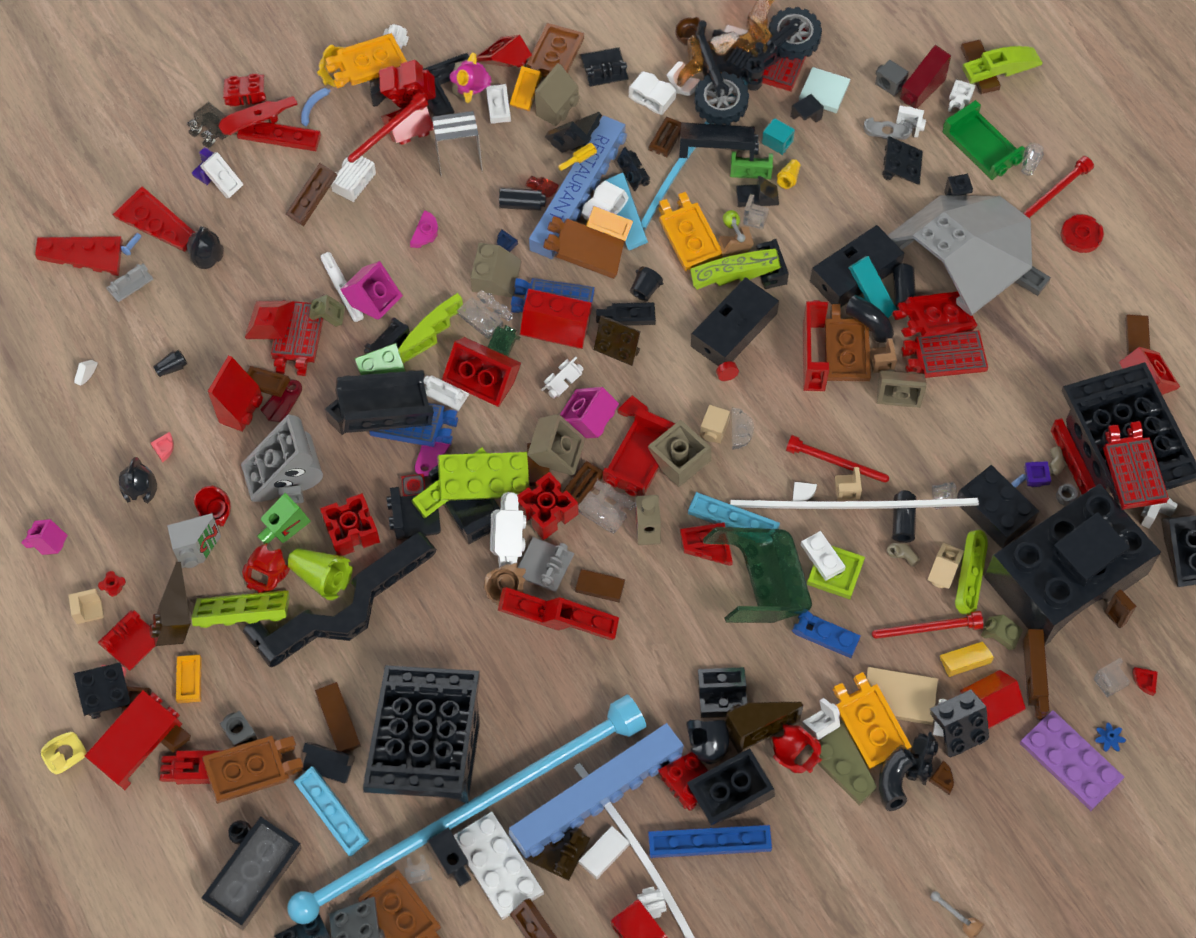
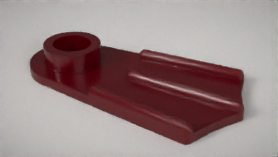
M290 380L282 397L272 396L260 410L268 421L281 422L290 413L302 392L301 383L297 380ZM292 385L296 386L293 390L288 389Z

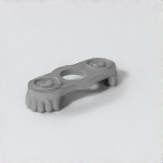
M873 117L864 121V131L867 135L887 139L888 136L895 139H907L913 131L912 124L904 121L903 124H894L889 121L875 122ZM885 126L891 127L893 133L885 134L882 132V128Z

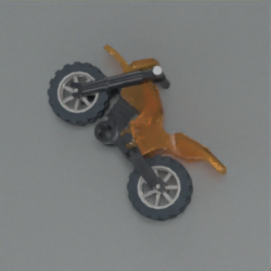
M757 0L748 15L747 33L738 35L735 32H728L713 37L708 41L705 37L707 23L701 20L698 24L696 36L693 35L688 38L687 53L689 63L679 73L677 85L682 87L690 77L702 72L704 80H700L698 87L695 89L694 104L696 112H699V116L702 119L705 118L709 124L731 125L732 122L736 123L740 117L745 115L748 108V90L756 91L761 88L765 69L774 65L781 58L788 57L789 60H794L795 58L802 60L806 56H811L813 51L816 52L822 35L821 22L816 19L817 16L814 13H809L807 9L802 10L800 7L791 9V7H787L784 11H778L777 15L771 18L769 28H767V16L770 11V5L775 0ZM750 78H751V79H758L757 82H756L755 80L752 81V82L749 81ZM731 93H733V95H734L735 97H728V96H729ZM710 95L712 99L707 100V96ZM728 102H734L735 104L730 106Z

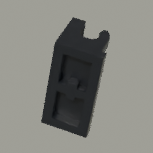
M777 239L756 245L757 251H761V249H776L781 266L779 269L760 276L764 289L787 285L789 272Z
M393 317L390 320L392 322L390 326L371 345L367 343L364 346V353L367 354L395 343L399 349L410 334L409 326Z

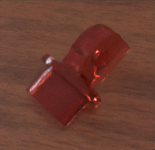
M531 175L525 186L533 190H542V194H546V198H550L556 193L559 184L545 179V177L538 179Z

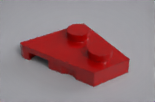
M725 522L680 529L685 554L728 566L733 564Z

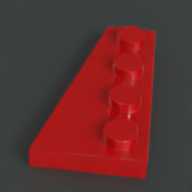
M143 186L112 214L116 219L184 252L187 250L189 237L192 233H195Z
M121 236L37 237L35 256L37 260L61 265L66 263L76 268L82 269V267L93 269L95 272L102 273V271L119 276L122 252L120 247L123 240Z

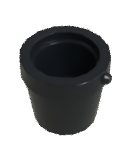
M642 266L639 270H636L637 276L630 292L639 300L648 301L657 288L664 284L663 278L653 269Z

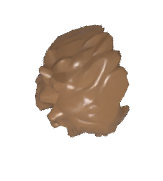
M517 563L503 565L501 568H496L487 573L484 579V590L487 598L491 599L492 603H496L498 606L502 588L507 587L523 593L525 582L523 575L526 573V569L517 568Z

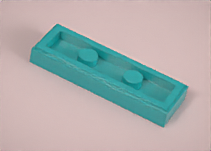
M865 256L850 266L849 269L865 299L878 307L889 318L892 316V312L897 309L869 256Z

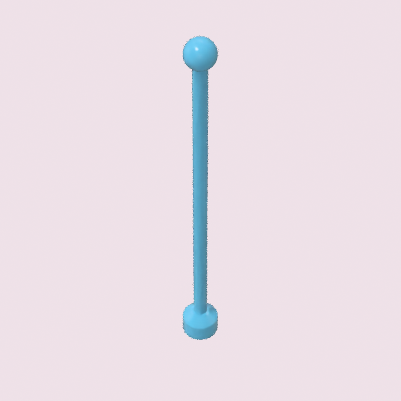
M626 694L610 704L606 721L470 800L469 804L465 803L315 893L302 891L294 894L287 905L289 917L298 924L312 922L318 916L320 906L425 845L427 840L448 827L452 829L614 732L630 737L646 728V722L634 700Z

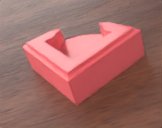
M170 432L150 443L162 462L169 458L174 448Z

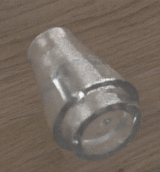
M1029 143L1025 147L1021 169L1023 174L1033 175V172L1044 156V148L1041 145Z

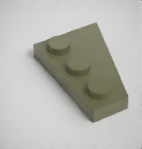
M842 721L839 728L830 732L820 741L821 753L819 757L822 761L817 764L860 805L877 789V786ZM813 749L809 751V756L812 755Z

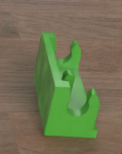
M732 151L730 177L758 179V176H761L765 179H771L773 153H769L768 159L754 158V161H749V158L736 157V151Z

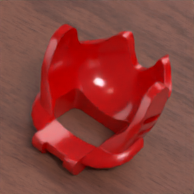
M266 543L253 551L247 564L243 567L242 574L244 580L248 583V589L264 593L265 591L273 590L288 575L290 569L285 564L281 549L269 551L267 550ZM252 569L267 575V584L251 578Z
M783 725L784 735L782 737H772L774 747L773 758L794 773H803L805 771L811 773L815 765L822 761L819 757L821 753L819 740L815 736H811L802 726ZM807 744H810L813 749L812 755L804 764L798 765L795 762V758Z

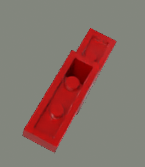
M507 587L502 588L497 610L555 630L572 627L608 640H615L619 617L561 597L546 601Z

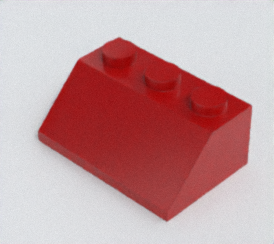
M528 288L520 336L583 349L592 312V303Z
M463 337L453 344L442 381L499 407L516 380L521 362Z

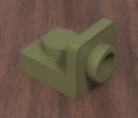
M325 295L312 300L309 318L315 320L322 317L337 327L343 323L345 306L329 295Z

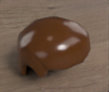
M698 17L682 19L676 25V37L683 45H696L695 36L699 21H701Z

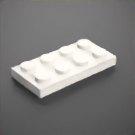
M490 812L454 835L469 861V869L501 920L510 916L523 900L530 898L533 901L544 894L493 812Z

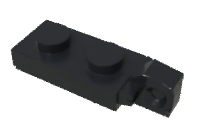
M654 302L612 303V306H607V309H596V323L600 322L602 315L626 326L656 324Z

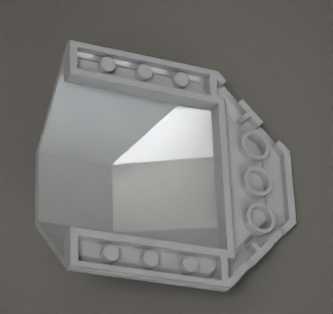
M940 195L888 235L901 250L916 240L940 259L960 294L956 299V304L970 316L1032 269L1031 219L1001 196Z

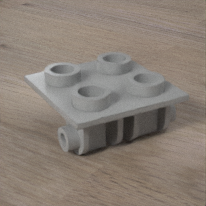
M533 537L518 568L526 569V573L523 575L526 581L556 592L574 553L568 551V546L564 543L555 546Z

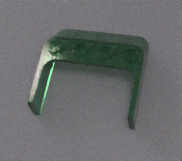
M715 527L703 538L704 544L735 545L742 551L758 605L736 607L724 617L726 623H774L806 613L811 609L812 600L793 537L786 530Z

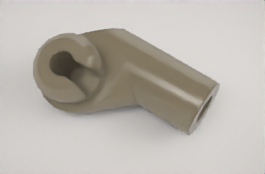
M1061 447L1050 449L1052 461L1049 465L1050 477L1059 475L1065 467Z
M893 543L887 547V553L890 557L906 559L912 567L921 560L907 544Z

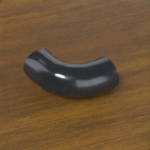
M857 295L852 296L847 304L846 314L863 323L872 332L875 341L886 343L887 339L893 338L894 330L888 317L871 302Z
M902 744L885 760L879 774L878 790L887 811L898 810L906 804L907 797L902 787L905 773L916 764L912 753Z

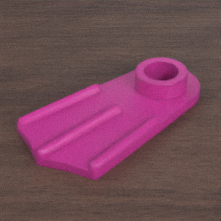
M436 442L434 447L422 445L415 464V472L428 477V473L438 465L437 456L445 455L450 444ZM423 467L429 468L427 471L421 470Z

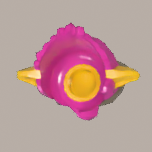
M472 52L467 60L455 63L454 71L450 74L452 93L463 99L465 98L466 103L471 101L472 95L480 93L487 86H490L492 82L491 76L488 75L489 73L482 64L477 62L475 53Z

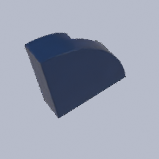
M502 229L498 234L497 245L511 252L518 245V240Z

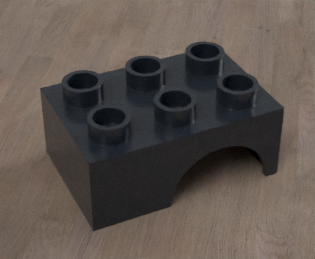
M1099 483L995 553L984 578L1028 629H1043L1044 644L1047 645L1070 620L1087 607L1101 599L1108 603L1118 590L1122 589V591H1125L1147 576L1161 551ZM1098 512L1102 517L1105 516L1111 521L1112 528L1118 534L1121 533L1126 537L1130 548L1124 557L1121 555L1092 577L1091 582L1083 588L1053 555L1052 551L1054 544Z

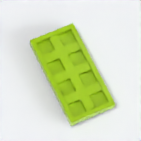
M527 452L447 454L437 456L440 501L502 498L505 492H512L518 495L529 487Z
M289 590L198 598L191 617L192 625L207 628L214 624L229 626L236 622L279 621L287 616L290 600Z

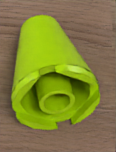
M298 548L292 551L287 559L289 569L327 600L337 599L339 597L337 593L340 589L345 590L351 579L352 566L348 563L351 561L343 556Z

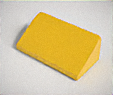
M983 641L939 656L948 677L990 664L994 659Z

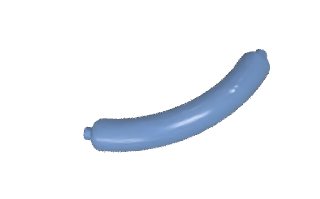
M323 88L307 100L301 113L302 125L308 126L311 109L320 99L329 95L330 89Z

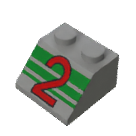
M212 513L167 525L172 549L178 562L181 561L182 568H192L199 563H203L221 537Z

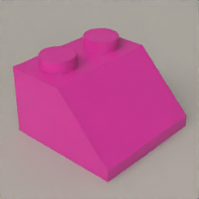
M380 261L363 267L340 289L351 307L377 320L403 296Z
M603 387L576 389L560 413V416L585 438H598L604 432V427L609 419L614 416L619 403Z

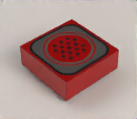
M424 474L401 476L403 496L419 495L425 490Z

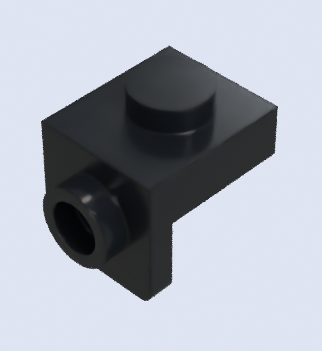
M962 174L948 177L944 190L945 195L957 196L972 193L973 187L969 175Z

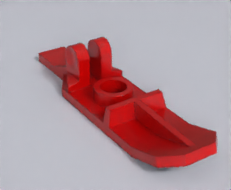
M294 96L278 102L266 101L228 115L220 121L219 128L224 135H232L240 129L248 126L253 128L254 124L268 119L271 123H276L279 113L298 104Z

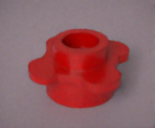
M109 571L106 573L105 579L98 583V588L101 591L105 590L107 594L114 597L121 592L126 584V580L124 577L115 575L114 571Z

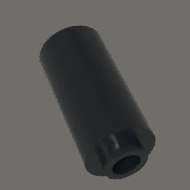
M500 188L499 208L541 211V208L546 206V194H542V190Z
M901 263L893 269L894 299L897 310H900L898 308L899 303H904L909 297H916L914 267L907 263Z
M907 490L900 491L894 495V501H910L917 498L912 492ZM893 508V540L901 543L914 541L916 508Z

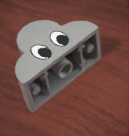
M287 415L241 463L251 501L254 502L268 501L279 497L278 488L301 485L302 491L310 489L323 478L312 437L308 432L304 431L301 419L294 415Z

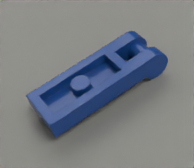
M801 610L798 616V624H795L792 629L795 635L852 658L861 635L813 616L812 613L806 610ZM807 624L814 626L812 631L806 628Z

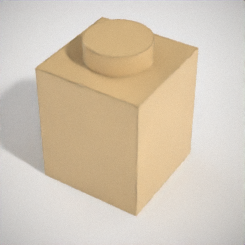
M709 405L701 424L700 437L708 442L721 444L729 423L730 411Z

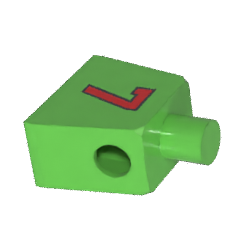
M285 492L261 517V521L267 527L257 537L264 544H268L275 537L282 543H285L309 524L311 520Z

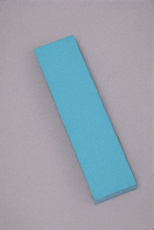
M624 173L604 180L625 190L629 197L625 206L617 214L633 221L625 241L628 250L630 251L648 243Z
M698 492L695 493L688 509L689 515L713 524L725 522L727 529L772 545L780 526L779 522Z
M311 766L294 781L348 856L354 855L370 841L315 767Z

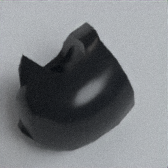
M696 719L686 722L691 744L690 750L696 755V758L711 765L720 761L726 755L729 748V731L725 720L703 722Z

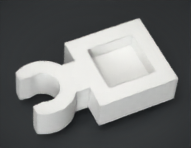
M956 80L949 100L951 101L948 111L951 112L953 107H958L961 110L965 105H969L976 85Z

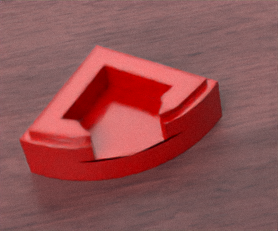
M632 395L618 408V413L625 417L635 416L638 407L646 411L649 408Z
M1134 667L1132 674L1136 685L1143 692L1154 696L1156 694L1158 671Z

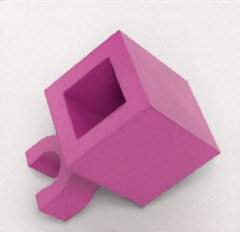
M51 519L34 521L31 529H28L27 536L21 544L26 548L34 547L42 555L58 554L63 548L68 535Z

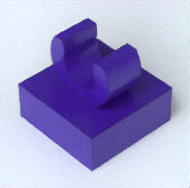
M1048 461L1025 463L1024 470L1027 486L1041 487L1050 485L1051 477Z

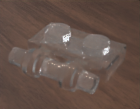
M480 290L477 294L480 300L477 301L471 297L457 310V313L487 339H490L503 326V321L500 318L510 321L513 318V314L509 312L507 306L499 304L493 295ZM486 307H491L494 311L491 312Z
M597 480L594 488L599 490L600 493L595 495L589 491L579 504L578 511L612 534H615L627 518V514L621 510L624 507L632 510L635 502L630 500L629 496L625 493L620 494L612 489L613 486L609 483L604 484ZM610 497L616 501V504L613 506L605 501V499Z

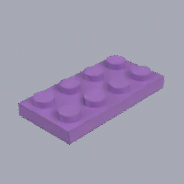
M1053 710L1019 743L1090 811L1125 778Z

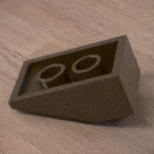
M181 561L176 562L157 613L153 614V624H150V637L155 639V646L183 644L191 625Z
M749 702L742 706L740 704L734 705L726 714L725 722L729 731V738L737 752L740 753L783 731V725H794L800 722L804 705L802 702Z

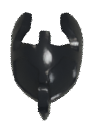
M200 226L197 232L191 234L187 243L190 260L200 269L212 268L216 262L221 261L223 258L224 247L221 245L219 237L206 227Z
M134 457L130 465L120 472L119 488L127 503L131 502L128 496L132 500H137V496L147 492L143 500L148 504L156 494L157 481L153 472L143 465L138 457Z

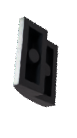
M745 667L698 669L701 718L726 717L731 707L737 704L742 706L747 703Z

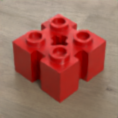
M415 59L401 63V66L397 68L391 66L379 70L380 92L391 99L399 108H406L412 100L411 97L417 92L421 93L427 101L436 98L434 75L428 70H423V66Z
M550 472L536 481V488L533 491L528 487L517 495L519 499L518 510L523 511L526 521L532 519V528L543 540L558 530L557 524L560 521L565 525L579 514L578 502L567 490L561 493V483Z
M363 493L347 498V504L340 507L336 502L320 508L323 521L338 556L355 552L354 546L359 544L366 548L380 543L377 528L372 516H370Z

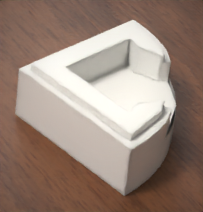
M93 360L79 363L74 383L80 386L86 383L94 373L98 363Z
M795 482L793 501L809 500L814 496L817 484Z

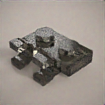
M207 102L194 112L195 119L187 122V126L191 128L188 132L195 138L200 134L203 126L209 129L201 133V137L205 139L202 143L209 149L215 143L217 137L223 140L229 136L224 135L219 128L220 121L227 116Z

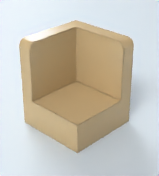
M854 467L853 475L835 476L837 501L860 500L862 486L859 467Z
M97 589L68 595L71 616L76 624L104 617L102 600Z

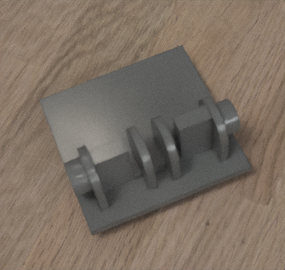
M375 897L329 914L332 938H385L384 931L378 927Z

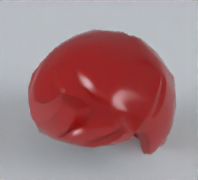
M213 485L203 487L194 496V504L199 516L212 513L217 526L224 527L231 511V501L228 494Z

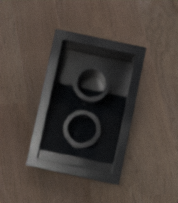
M1196 514L1162 518L1164 542L1177 587L1196 585Z
M750 748L687 782L710 825L754 809L775 797L774 787Z

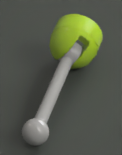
M734 210L727 211L723 215L725 226L731 229L734 228L738 235L737 240L744 242L746 237L744 234H741L738 228L740 224L738 213Z

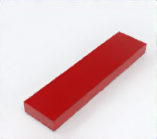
M260 122L254 124L253 128L248 126L238 130L237 138L316 151L321 138V131Z
M1056 419L1051 428V433L1057 446L1061 447L1064 460L1083 495L1096 485L1063 419Z

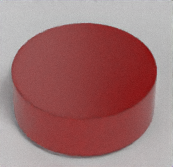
M728 361L720 364L716 369L719 380L729 381L738 375L739 370L735 362Z

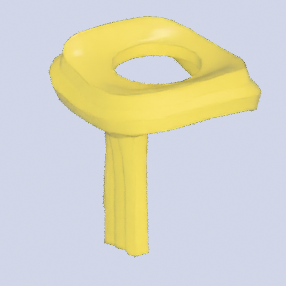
M68 732L53 738L45 744L41 750V757L52 773L60 774L84 759L87 751L74 732ZM62 745L71 746L73 749V755L68 760H65L63 753L57 752L55 754L56 750Z

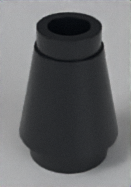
M178 349L177 351L172 350L153 367L158 376L161 377L184 369V366L188 363L182 352Z

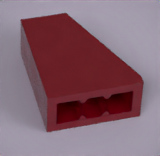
M934 45L902 86L900 99L906 105L917 109L946 81L952 55Z

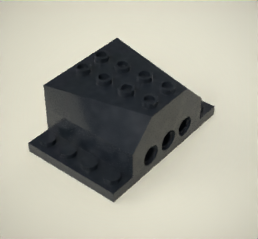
M1145 362L1063 386L1061 391L1070 407L1066 418L1067 429L1095 485L1100 483L1109 494H1112L1118 504L1120 502L1103 449L1105 444H1109L1105 433L1109 432L1108 427L1112 425L1119 426L1120 439L1129 437L1127 430L1131 428L1130 424L1140 421L1142 437H1150L1166 490L1196 482V460Z
M385 665L363 782L364 793L443 797L469 804L480 727L477 699L480 671Z

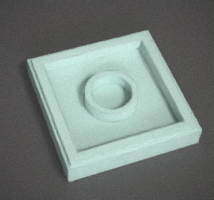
M812 67L799 96V101L812 94L824 106V110L837 113L850 84V79Z

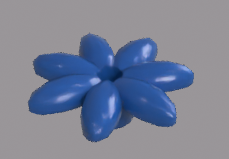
M1108 722L1106 730L1102 728L1096 729L1101 736L1096 738L1095 742L1104 743L1103 750L1105 752L1111 746L1115 751L1119 752L1120 747L1118 743L1126 742L1125 738L1118 736L1122 731L1121 727L1113 730L1112 725Z

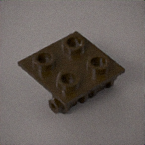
M601 315L594 350L633 366L635 356H638L640 348L637 346L641 331Z
M575 827L574 830L569 829L566 831L564 837L558 842L552 843L551 841L544 846V850L537 856L532 857L531 855L525 860L569 881L591 838L584 835L582 829Z

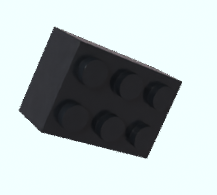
M992 464L962 487L956 499L978 498L979 505L960 507L1002 549L1034 524L1039 510Z

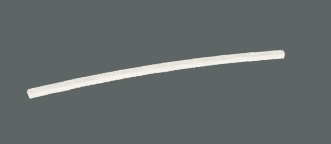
M978 498L846 502L731 500L730 505L741 508L884 509L979 505Z
M580 763L574 767L582 779L589 775ZM611 802L607 803L604 808L625 838L630 842L631 847L657 888L661 889L664 900L685 938H695L669 890L641 845Z

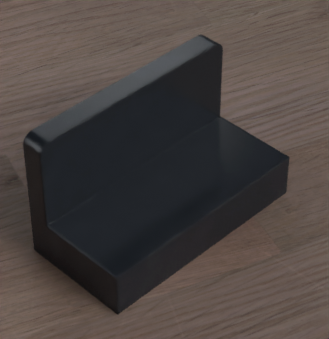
M305 742L302 752L306 753L302 770L307 771L313 766L322 777L341 783L348 782L355 759L354 755L316 743Z

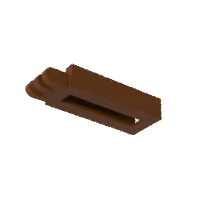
M1028 629L1023 638L1028 706H1035L1036 719L1043 720L1049 711L1043 629Z

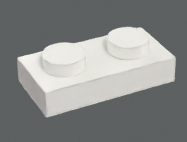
M506 84L487 86L486 92L491 124L511 122Z
M218 152L212 154L200 166L226 198H230L244 185Z
M821 531L801 541L802 548L825 581L845 571V565Z

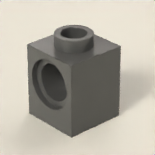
M889 59L884 65L882 64L878 67L875 73L877 75L875 84L895 97L907 81L909 71Z
M240 710L236 713L228 714L220 723L224 733L234 747L258 740L254 730ZM236 727H243L241 732L232 733Z

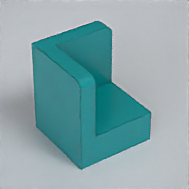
M773 119L763 131L762 144L783 155L793 143L795 129L777 119Z

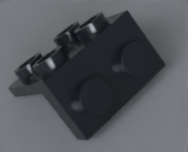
M596 112L577 120L575 123L572 121L547 132L545 138L561 153L568 150L572 151L581 145L585 146L590 142L593 131L599 126L602 114Z
M399 487L390 488L391 496L387 497L388 510H392L393 516L389 517L390 530H395L397 540L410 538L418 532H423L425 536L437 535L441 532L439 508L424 519L411 502L417 495L401 496Z
M972 690L930 708V715L943 729L945 752L948 757L951 758L959 755L968 749L983 744L989 739L987 708Z

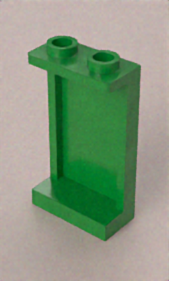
M975 100L946 119L942 133L982 172L993 180L997 176H1003L1013 165H1019L1024 159L1025 148L1021 146L1017 149L979 113L981 104Z

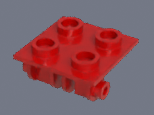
M253 73L244 77L230 76L224 79L223 98H225L226 105H230V107L240 106L239 97L241 98L242 105H244V96L247 97L248 105H250V95L252 104L266 101L264 74Z
M130 610L97 642L129 671L155 647V639L150 637V626L140 618V615L135 610Z
M690 752L659 769L661 781L665 782L670 789L669 791L671 793L676 792L674 797H680L678 800L682 803L683 808L689 811L693 810L697 806V800L688 787L687 782L706 773L708 770L696 758V755Z

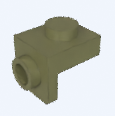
M1003 614L989 617L984 623V630L981 636L985 639L993 637L1008 650L1016 648L1023 629Z

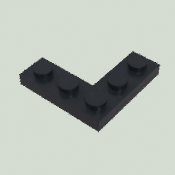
M468 53L423 69L428 70L434 75L436 98L427 101L428 108L433 117L455 114L441 85L451 81L450 74L454 71L455 63L467 60L469 58Z

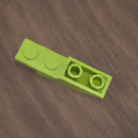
M1011 46L984 52L981 58L964 63L962 70L970 84L1003 73L1007 77L1041 66L1043 62L1033 47Z

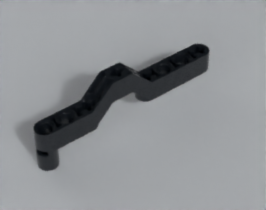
M418 532L362 570L352 579L351 584L355 588L353 603L335 616L314 614L311 610H305L271 634L260 620L256 623L247 624L243 629V633L254 647H258L257 652L269 667L277 666L317 637L350 641L368 628L373 599L434 556L437 549L423 532Z

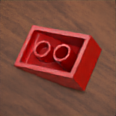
M228 355L208 389V394L219 423L243 432L246 425L248 426L251 423L256 407H260L263 396L259 385L232 356Z

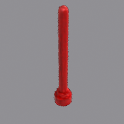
M417 92L412 96L410 104L348 156V161L350 163L355 162L415 110H423L428 106V102L423 95Z
M1082 156L1076 162L1074 170L1023 212V214L1030 218L1079 175L1088 174L1094 169L1092 160L1087 156Z
M794 435L790 437L786 451L789 453L802 452L851 471L854 470V467H859L860 474L883 483L889 481V476L885 473L803 444L804 441L800 440V437Z
M973 611L963 618L876 629L872 631L871 635L874 639L966 626L973 630L983 629V617L981 611Z

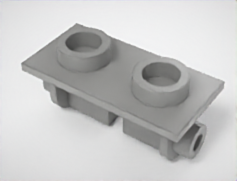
M137 264V267L127 272L125 276H121L114 282L111 281L110 285L106 287L117 302L125 299L153 280L144 264Z

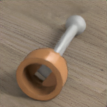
M934 891L931 893L930 897L933 901H938L963 922V931L969 938H975L981 932L985 924L974 917L966 919L945 902L938 892Z

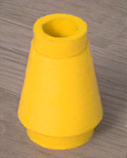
M795 159L790 160L777 174V183L780 187L790 189L795 186L801 166L799 161Z

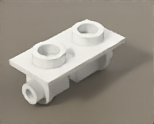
M577 357L571 361L566 359L558 367L561 371L557 375L552 373L543 381L546 385L541 390L543 391L547 388L550 397L553 399L559 397L569 387L564 379L572 384L582 375L583 367L580 364L576 365L574 363Z
M432 375L424 378L426 395L457 411L460 410L469 396V393Z

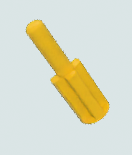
M589 143L573 153L572 158L558 166L559 170L562 171L576 162L580 164L597 153L595 146Z

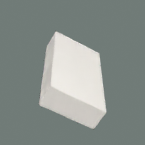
M611 826L579 860V864L597 880L630 845V842Z

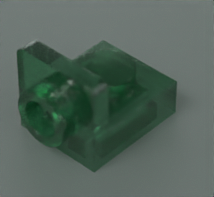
M507 325L504 326V329L497 326L488 344V348L509 356L515 341L520 340L521 337L515 334L517 330Z

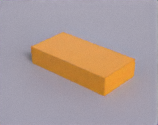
M521 66L510 106L530 112L535 97V90L542 75L541 71Z
M593 205L586 226L626 241L633 221Z
M200 655L177 656V703L201 702L202 658Z

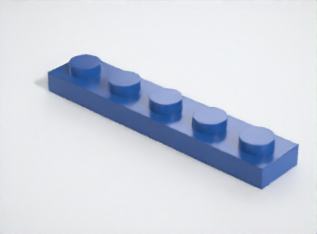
M770 825L648 832L650 858L772 851Z

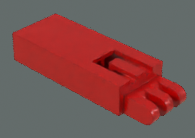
M223 750L176 751V756H162L161 763L170 765H162L160 771L169 774H161L159 780L162 782H176V784H210L202 758L203 756ZM194 765H199L198 772L183 773L184 769L194 770Z

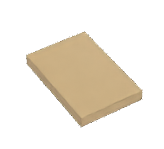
M868 667L866 675L870 686L878 684L896 719L928 725L933 724L934 719L930 715V708L935 706L938 678Z

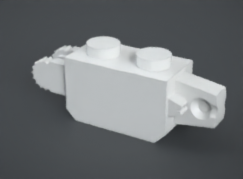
M512 492L503 493L501 510L496 509L491 514L490 551L498 556L499 568L506 564L517 563V558L522 557V551L525 550V538H522V529L526 527V516L523 515V511L518 510L519 499L517 494Z

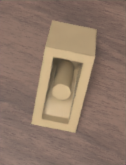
M943 543L933 564L928 581H931L938 588L946 587L949 589L964 550Z

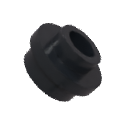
M242 820L232 823L228 829L231 842L241 844L252 829L251 825Z

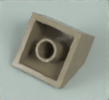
M558 63L535 90L536 116L555 126L561 120L566 119L572 106L575 107L580 98L578 95V85Z
M479 243L471 274L472 292L506 297L514 296L516 289L515 281L519 276L521 259L499 245Z
M881 370L878 379L877 404L920 408L927 385L925 375L916 372L903 373L894 370Z
M559 414L539 418L527 455L539 466L575 475L586 438Z
M682 420L678 421L648 446L663 473L678 487L711 461L712 447Z

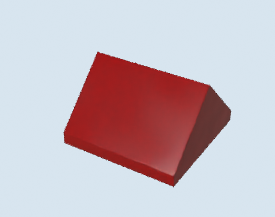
M1001 669L960 690L961 694L972 690L987 708L988 729L1026 709L1018 681Z

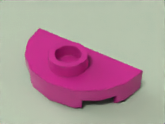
M424 210L411 239L410 247L421 248L422 245H426L429 242L432 243L437 237V220L430 212Z

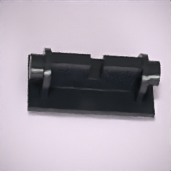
M624 147L617 162L632 189L636 191L639 185L647 186L650 184V176L644 168H641L642 164L636 152L628 151Z
M929 732L928 736L919 733L915 737L911 753L919 757L915 758L916 764L906 772L907 779L915 781L916 778H919L923 785H926L928 777L932 775L933 756H936L938 752V742L932 732Z

